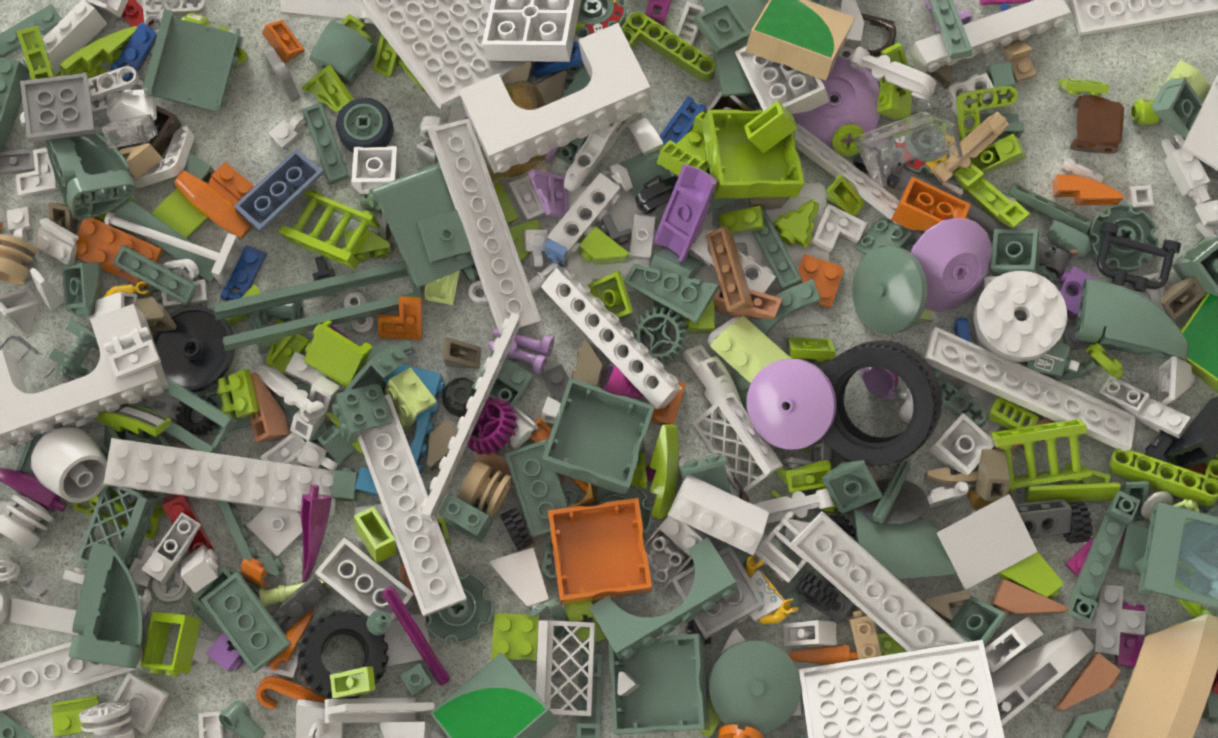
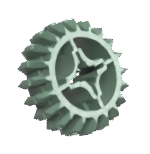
M657 307L653 308V314L649 310H645L647 317L639 315L638 318L642 322L640 324L637 322L633 323L635 327H638L637 331L631 330L634 335H637V338L634 339L638 343L645 345L644 333H647L651 337L649 345L651 348L648 353L653 358L661 360L664 366L667 365V358L671 363H674L673 355L675 354L681 358L682 355L679 349L687 350V347L682 345L683 342H689L688 338L683 337V335L689 334V330H682L687 323L685 321L679 322L682 316L678 314L674 317L675 312L673 310L667 313L666 307H662L660 313ZM657 319H665L657 328L648 327L651 322ZM670 323L676 329V340L672 339L669 335ZM652 331L655 333H661L662 331V335L669 341L659 339V342H657L658 337L652 334ZM664 344L673 346L665 353L655 354L657 349L659 350Z

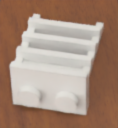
M791 511L755 551L758 561L763 560V565H769L774 570L773 574L783 582L786 580L788 583L807 562L790 546L791 541L779 532L785 525L795 535L798 536L801 533L788 522L793 515ZM775 535L803 559L798 565L770 542Z

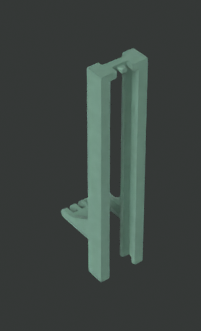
M404 260L213 304V311L216 321L243 314H248L250 319L251 331L223 337L222 342L225 351L256 344L259 354H265L268 352V348L280 338L312 331L319 323L323 324L327 320L332 321L331 326L383 314L399 310L400 296L422 297V300L423 296L420 287L417 288ZM408 275L413 288L411 293L264 328L259 316L260 310Z
M71 320L66 330L81 338L75 340L78 346L71 347L73 351L68 352L69 356L54 348L49 358L60 364L58 370L81 378L92 372L82 365L91 348L100 349L94 331L79 322ZM166 377L169 388L164 391L222 426V429L212 445L204 442L173 421H171V426L165 431L196 451L218 454L222 447L220 445L221 442L226 441L227 437L225 435L232 431L237 420ZM141 401L132 404L157 412Z

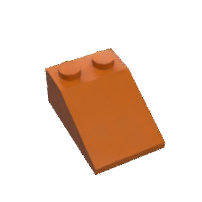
M912 176L891 220L910 230L926 231L943 220L959 217L965 219L971 204Z

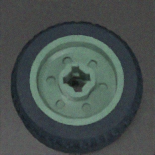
M367 97L351 100L343 106V109L340 110L337 116L336 129L344 147L354 153V147H387L393 137L394 127L388 109L377 100Z

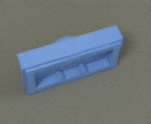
M548 239L544 245L545 257L551 262L564 267L568 261L567 248Z

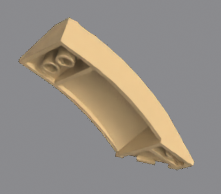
M1204 613L1189 621H1182L1167 627V629L1145 635L1130 681L1106 738H1193L1218 669V617Z

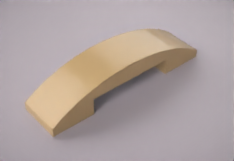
M1015 455L1012 456V462L1015 460ZM949 467L928 470L924 474V479L944 485H956L958 482L973 484L977 483L978 471H973L968 476L963 473L951 475Z

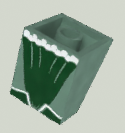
M1218 236L1202 239L1172 263L1173 269L1182 281L1194 276L1198 279L1204 291L1217 297Z

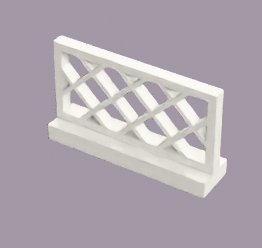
M734 392L721 396L711 408L692 424L712 454L723 455L726 459L727 475L740 494L739 487L732 478L735 477L747 493L771 473L781 468L783 464L768 442L756 432L748 413ZM718 408L723 412L724 420L717 419ZM704 420L711 421L710 432L706 431L701 424ZM716 423L724 425L723 435L716 433ZM729 426L733 427L737 433V438L729 437ZM716 438L723 440V450L718 449L715 445ZM729 441L736 443V453L728 451ZM742 445H745L748 449L749 457L741 455ZM728 456L735 458V468L730 467L728 464ZM741 460L749 462L748 472L740 470ZM754 463L758 464L763 474L758 475L754 473ZM740 475L748 477V485L745 488L740 482Z
M539 620L536 694L552 714L592 716L596 622ZM554 626H564L569 632L561 642L554 635ZM568 626H575L576 628L572 631ZM580 627H590V637L583 643L575 635V632ZM571 635L580 644L572 654L563 645ZM558 647H561L569 656L560 665L553 658V652ZM581 648L589 654V660L583 666L573 657ZM570 659L579 667V670L571 677L562 669V666ZM558 670L567 678V681L560 688L552 682V675ZM581 671L588 677V684L582 690L572 680ZM569 682L578 691L570 701L560 691ZM586 688H588L587 695L583 692ZM558 693L567 704L561 709H551V699ZM581 694L587 701V710H577L571 702ZM569 705L572 708V710H568L565 708Z
M415 698L326 699L325 724L415 721V713L434 710V702L415 703Z

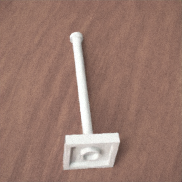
M111 212L107 213L104 221L106 225H115L215 260L216 262L211 273L218 283L225 287L244 250L237 236L228 233L221 251L218 253L121 219Z

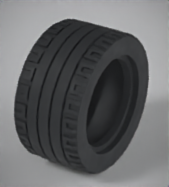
M886 340L865 342L838 355L823 371L831 382L836 396V414L831 428L824 435L825 442L827 441L830 448L832 447L836 453L838 452L841 454V457L847 458L848 461L864 460L866 465H870V467L875 465L878 467L883 465L889 466L910 457L930 438L941 417L940 413L942 412L941 407L943 403L941 399V385L938 383L939 379L935 375L936 372L932 370V366L927 363L925 358L921 357L920 353L915 352L913 348L910 349L907 345ZM867 367L888 369L897 374L906 383L913 399V413L909 425L903 432L891 437H875L862 432L852 423L845 409L844 394L850 378L858 370Z

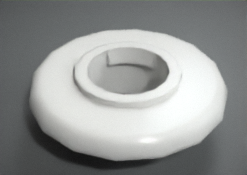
M1160 491L1150 495L1141 507L1142 516L1150 519L1152 509L1159 502L1172 505L1173 497L1171 493Z

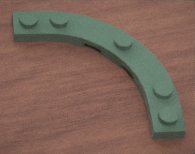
M811 279L777 294L775 297L782 298L783 301L775 319L752 318L750 322L768 337L772 327L786 316L801 308L822 301L815 280ZM734 369L735 386L743 407L748 413L747 394L751 383Z

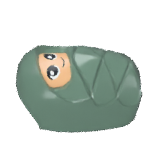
M1053 221L1047 234L1048 240L1057 248L1066 251L1068 254L1076 255L1079 259L1087 257L1092 250L1089 236L1059 221Z

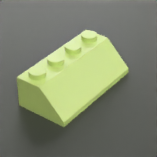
M745 316L740 317L724 329L710 345L713 350L750 383L765 366L779 360L792 359Z

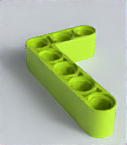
M634 12L621 26L626 39L630 40L628 43L632 50L641 41L700 81L708 82L713 79L715 61L711 57L645 14ZM639 23V24H641L642 26H640V27H635V26H633V24ZM656 34V35H658L659 37H657V38H652V37H650V35ZM673 45V46H675L676 48H675V49H669V48H667V46ZM690 56V57H692L693 59H692V60H685L684 57ZM707 67L710 71L704 72L701 68Z
M1121 448L1113 452L1109 461V470L1117 476L1134 482L1148 481L1149 487L1160 491H1168L1172 495L1183 499H1192L1203 506L1210 507L1218 501V476L1212 473L1218 474V454L1215 459L1207 461L1203 475L1132 450L1123 451ZM1161 475H1165V476H1167L1169 479H1165V478H1163Z

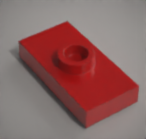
M128 0L122 17L131 27H138L140 22L144 23L143 8L136 0ZM153 20L150 21L149 24H148V26H150L151 24H153L154 21H153Z

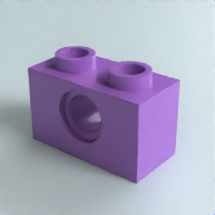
M1072 267L1069 272L1064 271L1058 281L1061 283L1059 291L1066 304L1067 318L1073 320L1078 315L1084 280L1086 278L1096 280V278L1075 267ZM1066 289L1072 290L1075 296L1068 295Z

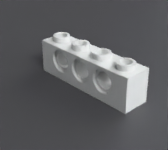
M599 173L547 236V240L551 239L566 247L568 258L571 254L575 255L579 251L580 243L594 229L598 221L602 222V216L608 215L607 210L611 206H616L620 201L621 187L602 173ZM602 198L604 202L597 204L594 202V199ZM582 214H589L591 218L583 220L580 216ZM569 230H576L578 234L570 236L567 232Z
M704 229L690 247L689 256L702 262L705 267L717 274L706 235L713 231L710 230L709 232ZM738 251L748 288L767 294L776 279L773 271L768 267H761L753 257L748 254L743 255ZM754 273L757 278L750 280L746 277V274Z

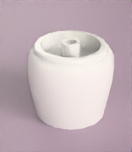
M69 426L57 428L45 434L36 444L31 455V468L38 481L55 494L69 502L81 503L98 495L106 486L103 484L107 461L97 442L82 429Z

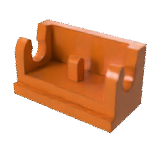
M678 382L682 389L667 407L660 409L654 407L650 423L660 426L674 424L685 390V383Z

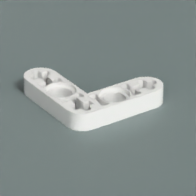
M143 0L144 23L147 26L152 20H157L161 23L164 12L162 5H156L155 9H151L148 6L151 0ZM154 0L155 4H162L161 0ZM164 0L165 9L173 11V15L198 13L203 10L205 5L204 0H197L201 2L198 3V7H193V4H186L187 8H183V0H178L180 6L172 9L168 6L169 0ZM186 0V3L193 2V0Z
M187 126L179 128L174 133L165 159H162L160 163L138 179L130 174L136 188H142L175 177L183 171L195 137Z

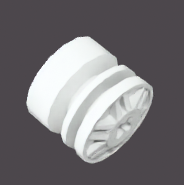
M13 494L11 499L19 505L17 508L9 503L5 505L13 514L10 517L0 514V533L33 551L41 540L34 530L39 528L47 531L48 527L42 524L41 520L45 519L52 523L55 518L50 515L46 508L28 497Z
M122 701L107 702L80 712L79 719L83 723L81 730L91 732L84 736V738H135L133 726L124 725L131 721L132 718L131 714L127 713L130 710L129 703Z

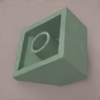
M994 229L990 265L992 276H1000L1013 271H1028L1038 274L1040 261L1038 229Z

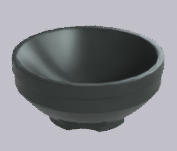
M463 377L456 378L445 386L442 402L450 414L457 417L466 415L468 410L466 409L467 402L476 393L472 389L474 381ZM465 389L467 397L464 400H457L454 397L456 390Z

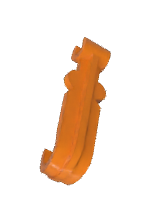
M278 676L264 678L258 685L256 693L261 705L271 710L277 707L278 702L268 696L266 693L268 689L296 700L323 703L326 700L325 696H318L313 692L314 690Z

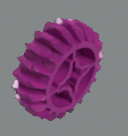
M489 396L467 443L468 448L477 454L488 456L491 452L497 454L499 448L505 449V444L511 443V436H516L514 430L518 428L516 422L519 419L515 409L507 401L500 400L498 397L493 399Z

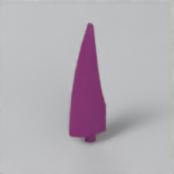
M0 468V482L8 485L22 496L28 497L52 512L55 509L64 512L67 504L60 501L61 497L42 485L35 475Z
M315 484L310 485L309 494H302L300 519L303 541L302 583L308 581L320 552L332 496L319 494V485Z

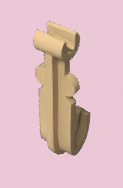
M999 112L989 116L960 142V146H952L949 149L950 157L944 163L942 161L936 165L931 172L941 183L946 182L953 175L952 172L958 167H968L971 163L970 158H975L1010 124Z

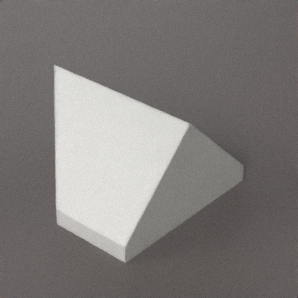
M29 287L0 295V311L27 339L36 310L41 304V301Z

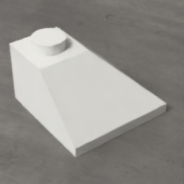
M144 90L119 91L116 95H111L107 100V116L125 142L156 119V97L144 94Z
M1172 356L1159 367L1157 402L1167 406L1193 385L1194 373H1192V365L1178 357Z
M962 413L928 451L945 466L968 476L980 463L981 450L992 449L995 445L982 429Z

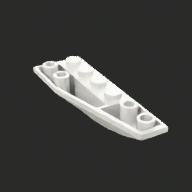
M1081 629L1013 658L995 672L990 670L1002 726L1047 690L1095 647Z

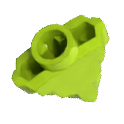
M812 199L803 203L798 210H790L785 216L779 215L773 225L781 232L779 237L785 244L793 246L796 243L808 248L813 239L811 235L815 228L813 220L818 214L819 203Z

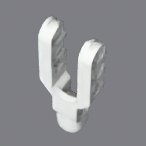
M125 66L88 79L93 116L107 112V103L104 97L108 100L111 95L119 91L132 90L135 86H141L143 90L144 83L138 80L139 76L134 68ZM126 73L134 74L133 79L128 82L123 81V76ZM106 80L113 81L112 87L108 89L103 88L102 85ZM96 100L100 102L97 108L94 106V101ZM22 112L20 115V121L23 127H25L24 112Z
M635 114L630 115L623 124H621L622 121H616L603 130H595L589 134L587 140L576 154L575 161L566 172L565 189L574 192L580 188L587 176L593 173L599 162L612 149ZM582 161H587L590 163L588 166L585 167L579 165V163Z

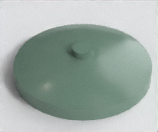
M883 246L870 251L860 261L853 278L852 296L859 317L870 329L882 334L904 332L919 320L926 305L928 292L926 276L920 262L912 253L901 247Z
M743 641L727 648L714 662L708 678V695L714 712L726 725H738L737 729L745 730L747 726L756 729L762 734L772 732L789 720L800 698V678L795 664L783 650L763 641Z

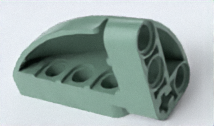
M97 132L95 134L44 140L63 202L69 206L73 218L84 220L102 215L121 205L136 192L127 161L107 139Z
M1087 278L1084 280L1075 340L1096 343L1100 339L1099 345L1106 349L1167 360L1172 356L1178 357L1183 361L1187 360L1188 342L1172 319L1146 297L1123 286Z
M858 509L853 510L854 540L897 579L957 574L937 535V532L942 529L921 517L903 524H880L864 516Z
M93 542L72 628L73 633H78L82 637L73 636L68 657L136 669L143 639V611L137 586L132 574L117 552L109 545Z

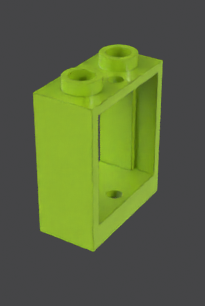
M152 612L140 666L150 668L149 673L163 675V671H166L165 675L179 677L180 673L190 674L201 619L187 615ZM170 626H180L172 665L162 664Z

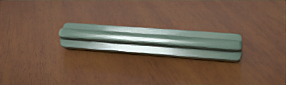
M899 461L883 493V497L873 513L874 522H879L880 524L885 522L910 471L911 464L909 461Z

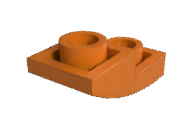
M254 558L251 561L243 559L241 574L247 582L260 589H265L268 583L264 580L268 574V571L263 569L265 564Z

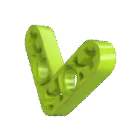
M999 86L966 91L959 94L956 106L960 142L967 136L966 132L971 133L980 125L979 110L1014 104L1018 99L1016 88L1012 86ZM988 92L991 94L992 100L986 105L983 102V96ZM1007 92L1011 93V96L1007 99L998 98V95H1003ZM967 98L976 99L977 101L968 103V106L963 103ZM972 117L974 124L971 128L967 129L964 122L966 118Z

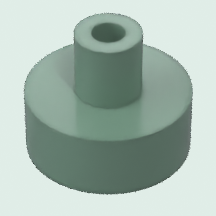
M377 610L368 617L366 625L372 634L379 636L385 634L390 629L392 622L386 612Z

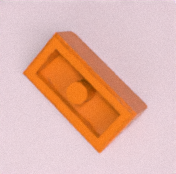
M283 20L265 25L262 34L284 64L305 51Z

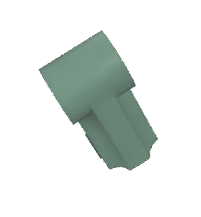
M236 700L219 715V721L223 727L229 731H234L240 738H262L266 734L251 718L250 710L246 704L240 700Z

